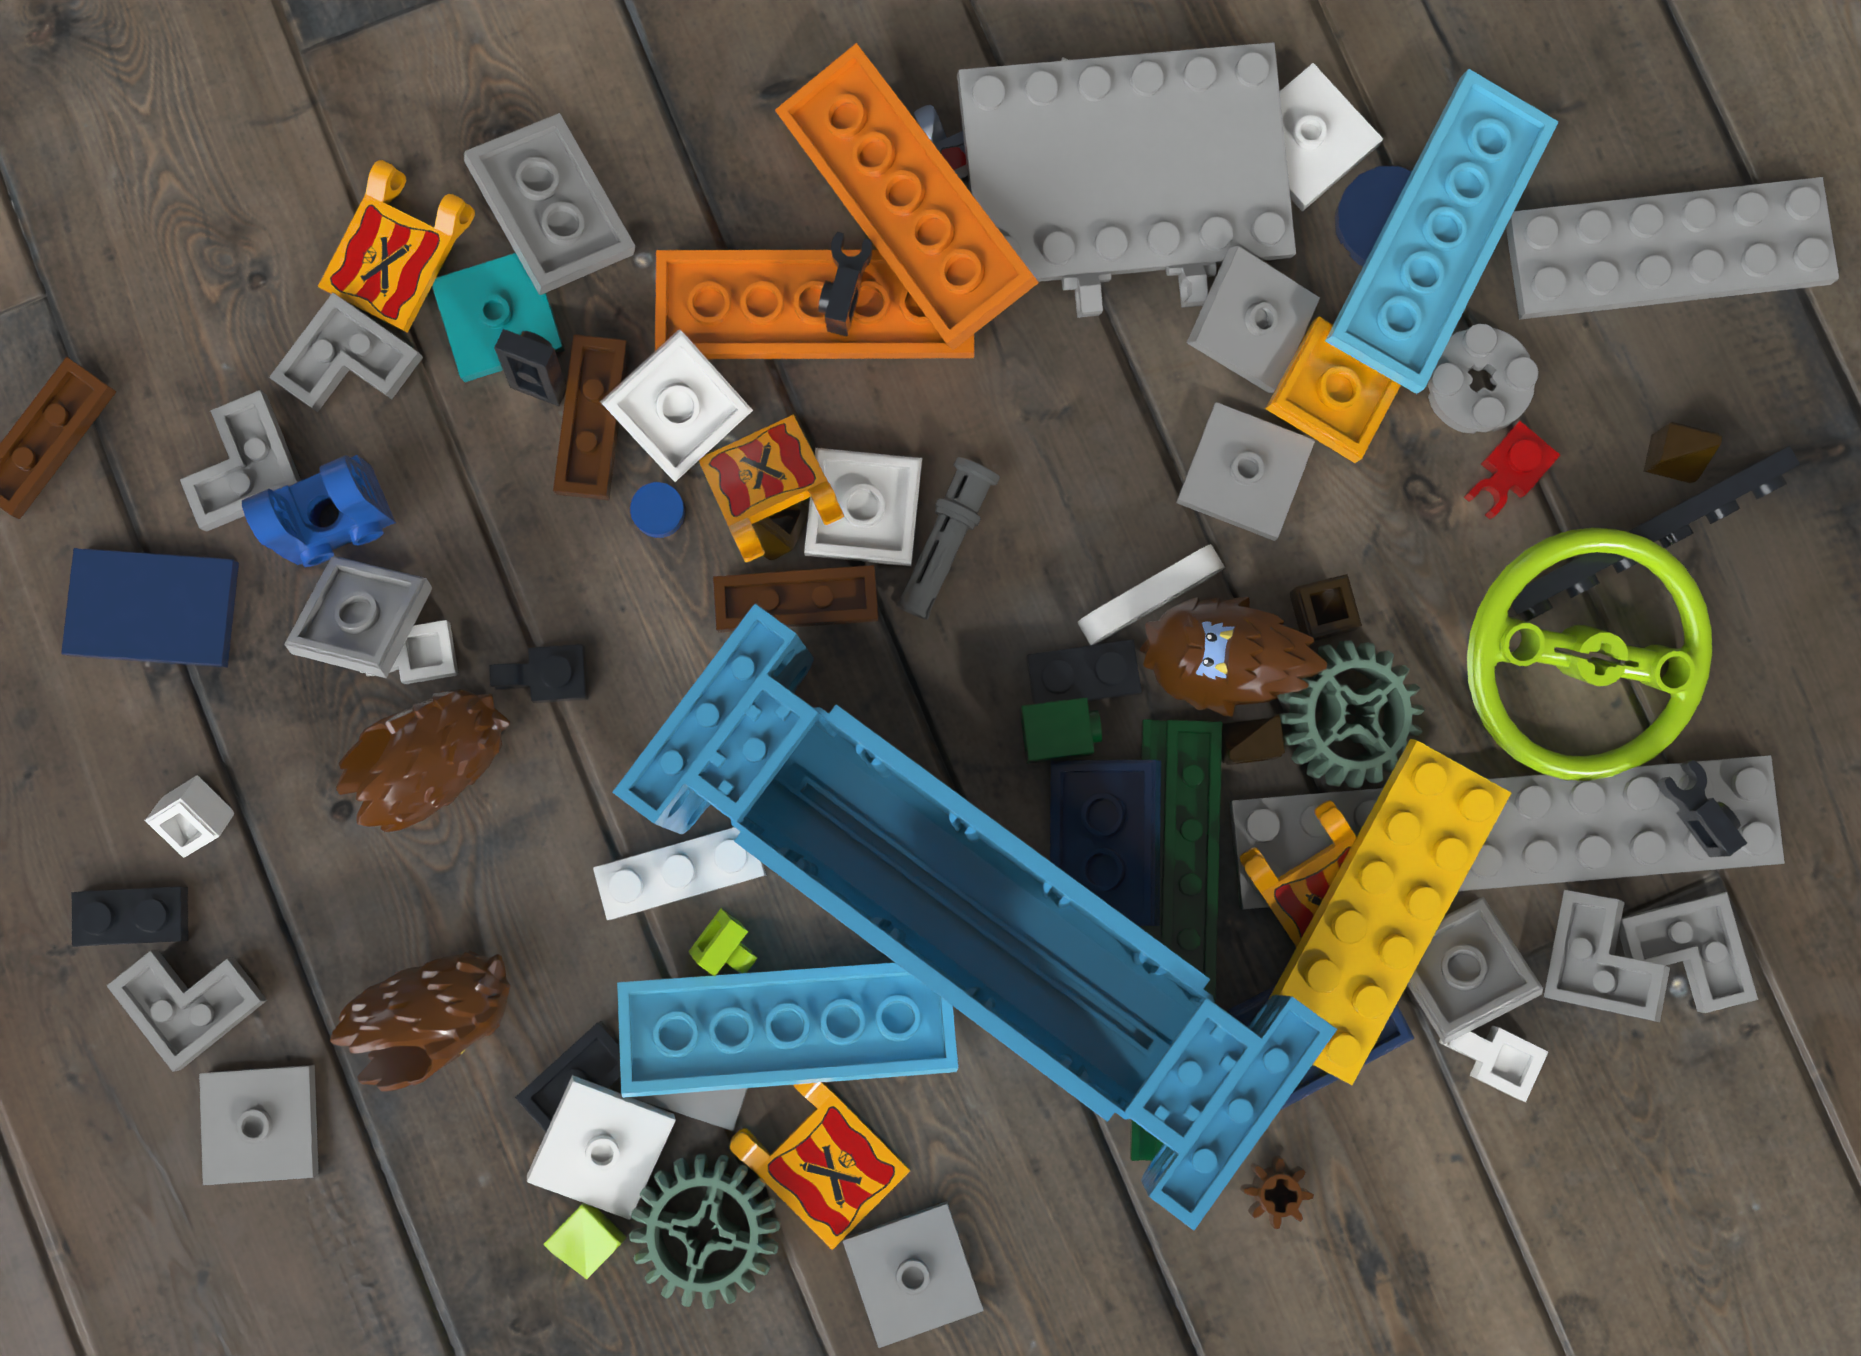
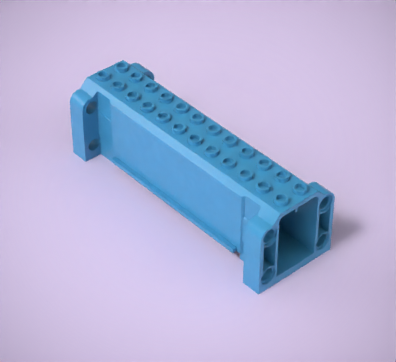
M754 604L612 793L652 823L679 834L687 832L710 805L714 806L730 818L731 825L740 831V834L734 840L735 843L1108 1122L1114 1113H1117L1123 1119H1132L1163 1143L1141 1178L1148 1196L1192 1230H1195L1337 1029L1294 997L1283 995L1271 996L1252 1022L1246 1027L1215 1004L1213 996L1204 990L1210 981L1207 976L838 705H835L831 712L827 713L821 707L813 708L795 695L797 687L811 668L814 657L795 632L757 604Z

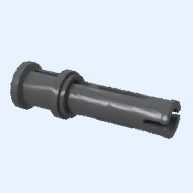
M957 457L953 464L957 471L945 497L939 498L936 501L935 513L938 515V518L918 558L901 599L896 605L900 609L924 620H928L930 616L929 613L950 571L967 530H974V527L978 526L981 521L978 512L990 486L997 485L1000 479L999 475L990 469Z

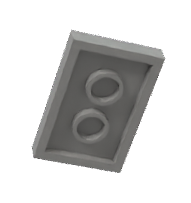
M560 113L464 152L466 166L539 295L634 255V242Z

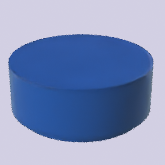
M652 482L642 486L634 494L630 504V514L633 522L640 531L650 537L664 538L674 534L681 527L685 519L686 510L683 499L676 489L666 483Z

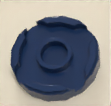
M1378 166L1359 174L1344 190L1335 211V232L1340 244H1344L1345 249L1351 253L1349 256L1357 264L1364 266L1412 171L1400 166Z

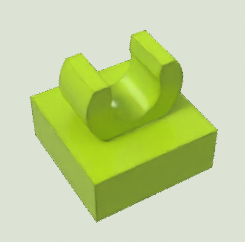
M720 908L688 951L695 962L713 976H716L725 962L742 974L747 973L757 960L752 951L741 943L748 931L735 917Z

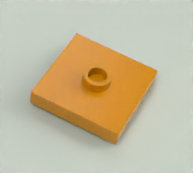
M1318 316L1311 323L1265 409L1353 463H1356L1363 458L1401 385L1325 342L1333 324Z

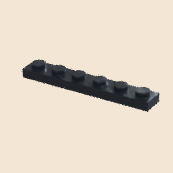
M1788 446L1628 532L1645 537L1652 542L1659 540L1662 547L1667 548L1694 534L1689 525L1691 522L1706 516L1709 523L1712 524L1741 509L1735 500L1740 496L1752 491L1757 500L1786 485L1787 483L1782 474L1799 466L1800 463L1791 447ZM1595 552L1584 554L1526 585L1511 604L1508 616L1514 617L1519 614L1522 621L1528 622L1553 608L1548 598L1563 590H1566L1569 597L1573 598L1600 583L1595 573L1613 565L1618 574L1638 562L1611 553Z

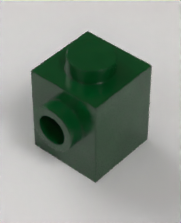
M1087 698L1023 705L1019 710L1026 764L1091 756L1094 753L1093 743L1102 742L1098 709L1089 710Z

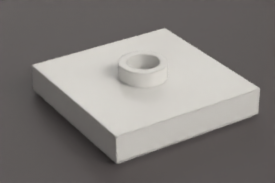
M1314 63L1280 90L1290 199L1302 212L1379 147L1383 141V138Z
M681 330L675 332L600 401L674 482L753 411Z
M815 448V457L837 497L844 517L831 524L824 525L810 497L804 550L805 556L911 566L922 458Z
M572 1075L527 1173V1182L630 1220L632 1211L636 1208L641 1197L640 1192L646 1186L676 1121L673 1113L634 1098H623L621 1093Z

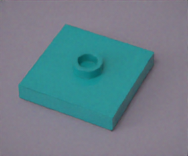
M516 253L435 279L432 285L460 378L464 383L503 371L494 349L503 329L521 335L522 331L533 332L548 340L556 353L565 351L547 293L538 294Z

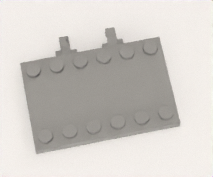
M1275 42L962 69L958 71L957 80L969 191L1038 282L1061 280L1063 291L1075 290L1077 318L1099 316L1102 313L1100 282H1109L1111 275L1166 270L1167 276L1178 275L1181 308L1203 306L1208 296L1207 277L1216 275V265H1222L1229 248L1240 246L1262 261L1292 258L1296 254Z

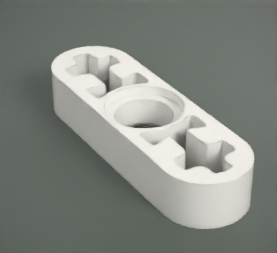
M1211 544L1207 545L1084 616L1077 623L1090 645H1095L1222 571L1225 566Z

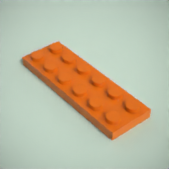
M857 43L775 109L781 120L952 350L961 345L1039 283Z
M656 250L655 351L675 332L681 330L707 359L974 358V334L952 350L878 250H872L871 262L864 270L861 290L848 337L827 332L825 314L818 312L823 285L826 280L834 282L838 269L832 259L831 250ZM842 250V252L846 256L853 257L858 255L861 250Z

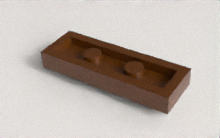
M573 335L553 491L556 495L610 500L619 422L600 401L625 379L629 344L626 340Z
M68 357L63 360L0 443V508L18 519H21L117 392Z
M874 565L713 576L716 630L718 632H733L754 604H757L788 628L878 621Z

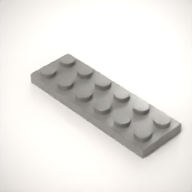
M1823 177L1514 211L1506 226L1519 320L1831 285L1839 279Z

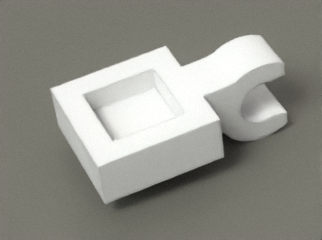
M443 620L414 625L390 672L399 670L401 682L404 684L459 675L450 622Z
M1495 1026L1491 1027L1486 1039L1468 1032L1446 1044H1443L1441 1039L1439 1041L1442 1045L1476 1060L1470 1076L1524 1102L1527 1101L1548 1054V1051Z

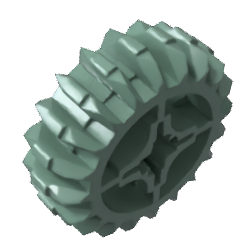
M1340 641L1336 650L1331 645H1322L1318 648L1317 654L1327 662L1326 670L1303 678V680L1309 683L1308 688L1277 696L1282 703L1290 704L1289 713L1279 714L1281 724H1290L1292 730L1283 735L1284 745L1298 744L1299 746L1293 752L1291 759L1297 764L1309 761L1307 774L1312 778H1320L1325 774L1328 785L1340 786L1345 780L1348 787L1360 788L1365 778L1369 783H1379L1383 781V769L1392 772L1398 762L1396 754L1402 755L1408 744L1406 741L1407 737L1420 736L1423 733V730L1418 725L1411 724L1412 715H1420L1425 711L1422 705L1411 704L1410 697L1416 695L1421 688L1417 684H1403L1402 682L1407 677L1410 669L1406 665L1392 667L1394 654L1390 651H1380L1376 654L1373 643H1360L1356 648L1352 641ZM1351 669L1366 676L1372 684L1367 688H1358L1353 692L1347 685H1339L1334 676L1344 670ZM1317 699H1319L1322 704L1323 713L1320 721L1316 724L1315 708ZM1348 704L1354 705L1355 714L1345 711ZM1384 705V722L1381 728L1378 715L1381 707ZM1350 714L1354 716L1355 721L1353 724H1345L1344 715ZM1349 737L1353 743H1361L1366 751L1356 757L1344 759L1332 752L1327 746L1333 741H1342Z
M700 1153L696 1156L694 1163L695 1172H691L684 1158H679L674 1162L676 1180L664 1169L659 1170L654 1178L662 1192L649 1186H645L640 1192L642 1199L652 1208L636 1207L631 1214V1217L637 1222L647 1224V1227L634 1229L629 1234L631 1242L647 1243L648 1246L635 1254V1263L643 1264L652 1260L655 1265L646 1274V1282L651 1284L661 1275L664 1276L668 1282L663 1287L661 1295L666 1299L673 1294L677 1286L685 1289L681 1299L682 1305L685 1307L691 1306L696 1292H702L704 1307L706 1309L713 1308L716 1302V1290L719 1289L723 1299L728 1304L734 1303L737 1299V1290L734 1282H737L747 1292L753 1291L756 1287V1282L749 1269L757 1274L767 1275L771 1265L759 1253L776 1254L779 1248L778 1242L764 1237V1234L779 1231L781 1221L776 1218H763L762 1215L775 1208V1198L767 1197L760 1201L756 1200L755 1195L763 1189L766 1183L762 1178L754 1180L749 1187L741 1181L749 1170V1167L744 1163L736 1169L733 1176L726 1174L729 1164V1157L726 1155H721L718 1158L714 1171L709 1170L708 1158L705 1153ZM708 1186L699 1210L693 1212L679 1210L677 1214L665 1211L668 1202L677 1193L691 1187ZM724 1191L735 1198L743 1208L749 1222L750 1232L741 1230L740 1225L730 1222L725 1217L722 1210ZM712 1205L709 1219L715 1223L712 1229L718 1228L719 1234H714L699 1255L702 1241L697 1239L696 1236L699 1232L693 1233L692 1226H698ZM662 1229L669 1230L670 1236L682 1240L686 1245L688 1251L687 1268L680 1265L669 1253L663 1239ZM734 1247L747 1250L745 1256L733 1267L718 1273L703 1274L711 1252L719 1249L732 1251Z

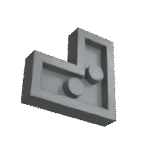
M332 293L269 378L318 412L349 370L392 400L423 357L412 347Z
M261 390L210 410L230 459L180 479L198 527L206 532L245 516L242 508L243 499L268 488L275 491L286 485L290 486L301 481L269 399Z
M1564 890L1544 997L1660 1022L1670 967L1615 956L1624 902L1617 899Z
M1718 892L1621 918L1619 936L1625 957L1665 966L1683 961L1697 1012L1708 1013L1758 1000L1727 892Z
M159 950L149 951L107 985L172 1072L182 1070L267 1001L235 958H227L188 989Z

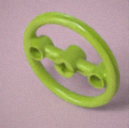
M1593 527L1569 530L1548 537L1525 550L1505 567L1488 589L1477 610L1468 644V684L1473 703L1484 727L1496 743L1515 760L1542 774L1563 780L1590 781L1612 777L1634 767H1639L1655 758L1676 739L1689 723L1702 699L1709 678L1712 659V628L1707 606L1697 583L1684 565L1665 548L1645 537L1617 529ZM1595 552L1617 554L1647 567L1662 581L1672 595L1679 611L1684 631V644L1679 649L1662 645H1649L1645 648L1626 645L1617 635L1586 625H1573L1562 633L1542 630L1531 623L1509 617L1508 610L1523 588L1539 573L1555 563L1579 554ZM1520 630L1521 642L1519 647L1514 652H1510V639L1516 631ZM1554 648L1570 649L1589 654L1590 651L1597 652L1626 662L1620 663L1593 656L1591 659L1582 658L1564 651L1554 650ZM1668 659V670L1666 674L1661 678L1660 669L1663 663ZM1498 662H1507L1518 666H1529L1535 662L1555 665L1563 674L1595 686H1608L1619 678L1640 681L1642 684L1670 693L1671 698L1653 724L1638 737L1623 746L1601 754L1587 756L1564 755L1547 750L1534 743L1513 723L1499 696L1495 680V666Z

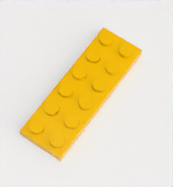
M1410 739L1270 995V997L1273 995L1294 997L1337 1029L1313 1065L1350 1085H1353L1511 795V792L1414 739Z

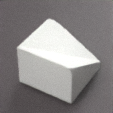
M197 775L163 796L145 821L184 858L218 838L234 816V812Z

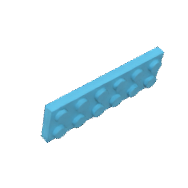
M1468 69L1460 77L1325 342L1416 394L1424 390L1558 121Z
M896 963L617 982L621 1094L623 1098L957 1072L958 1070L953 1006Z

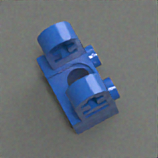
M344 455L319 467L320 473L290 486L286 485L275 491L268 488L243 499L242 508L244 515L259 542L296 565L303 564L304 567H311L328 561L334 556V549L352 542L353 545H363L380 538L384 534L382 529L396 522L372 466L358 455L351 458L348 455ZM335 504L339 509L338 519L328 527H321V512L328 505Z

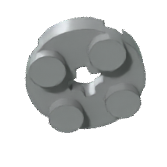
M1487 324L1473 325L1469 329L1451 335L1427 385L1430 392L1428 399L1435 414L1445 424L1457 431L1471 434L1476 432H1495L1506 428L1525 412L1533 398L1534 386L1538 379L1539 371L1525 347L1512 335L1492 328ZM1470 369L1476 371L1486 370L1491 375L1492 390L1490 391L1483 387L1478 392L1473 391L1470 387L1473 378L1468 371Z

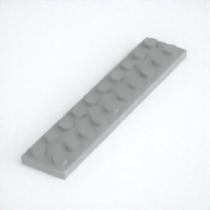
M1771 755L1698 762L1704 768L1707 775L1706 797L1714 798L1716 802L1720 801L1726 804L1735 813L1741 824V828L1738 831L1747 841L1745 846L1731 856L1709 857L1676 814L1680 809L1672 800L1666 798L1658 787L1657 781L1664 777H1671L1676 785L1684 790L1689 784V778L1680 766L1682 763L1639 766L1612 777L1590 781L1563 780L1546 774L1488 779L1511 792V795L1458 891L1785 864ZM1383 788L1230 801L1240 909L1270 907L1240 862L1239 857L1251 848H1258L1278 878L1333 844V841L1314 814V809L1328 800L1333 801L1357 837Z

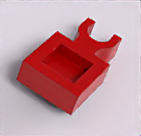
M1519 421L1482 461L1481 465L1492 474L1491 477L1475 484L1464 498L1470 502L1480 491L1490 492L1494 498V504L1485 513V516L1491 520L1507 503L1509 490L1513 491L1520 498L1527 495L1561 455L1524 423Z

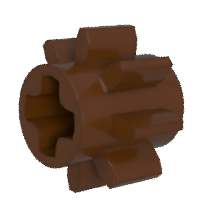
M1278 1155L1274 1156L1272 1167L1263 1169L1259 1165L1252 1163V1171L1256 1174L1253 1183L1244 1184L1240 1187L1242 1192L1249 1196H1254L1256 1200L1248 1210L1253 1218H1257L1267 1211L1270 1224L1274 1229L1280 1228L1282 1217L1291 1215L1294 1219L1301 1222L1303 1217L1298 1208L1302 1200H1310L1314 1197V1194L1304 1188H1300L1298 1184L1304 1177L1305 1170L1297 1166L1287 1174L1284 1172L1285 1164L1283 1158ZM1279 1179L1280 1183L1289 1190L1287 1195L1278 1196L1277 1204L1274 1205V1202L1265 1195V1190L1275 1188L1276 1181Z

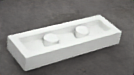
M734 827L597 866L593 870L607 920H613L766 876L764 865L734 842L740 834V831Z

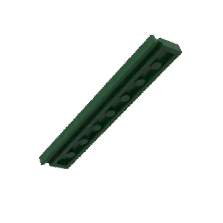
M1143 719L1141 760L1161 761L1160 926L1138 927L1207 976L1210 981L1204 990L1213 996L1214 1003H1216L1222 722ZM1131 1119L1130 1160L1152 1161L1163 1143Z

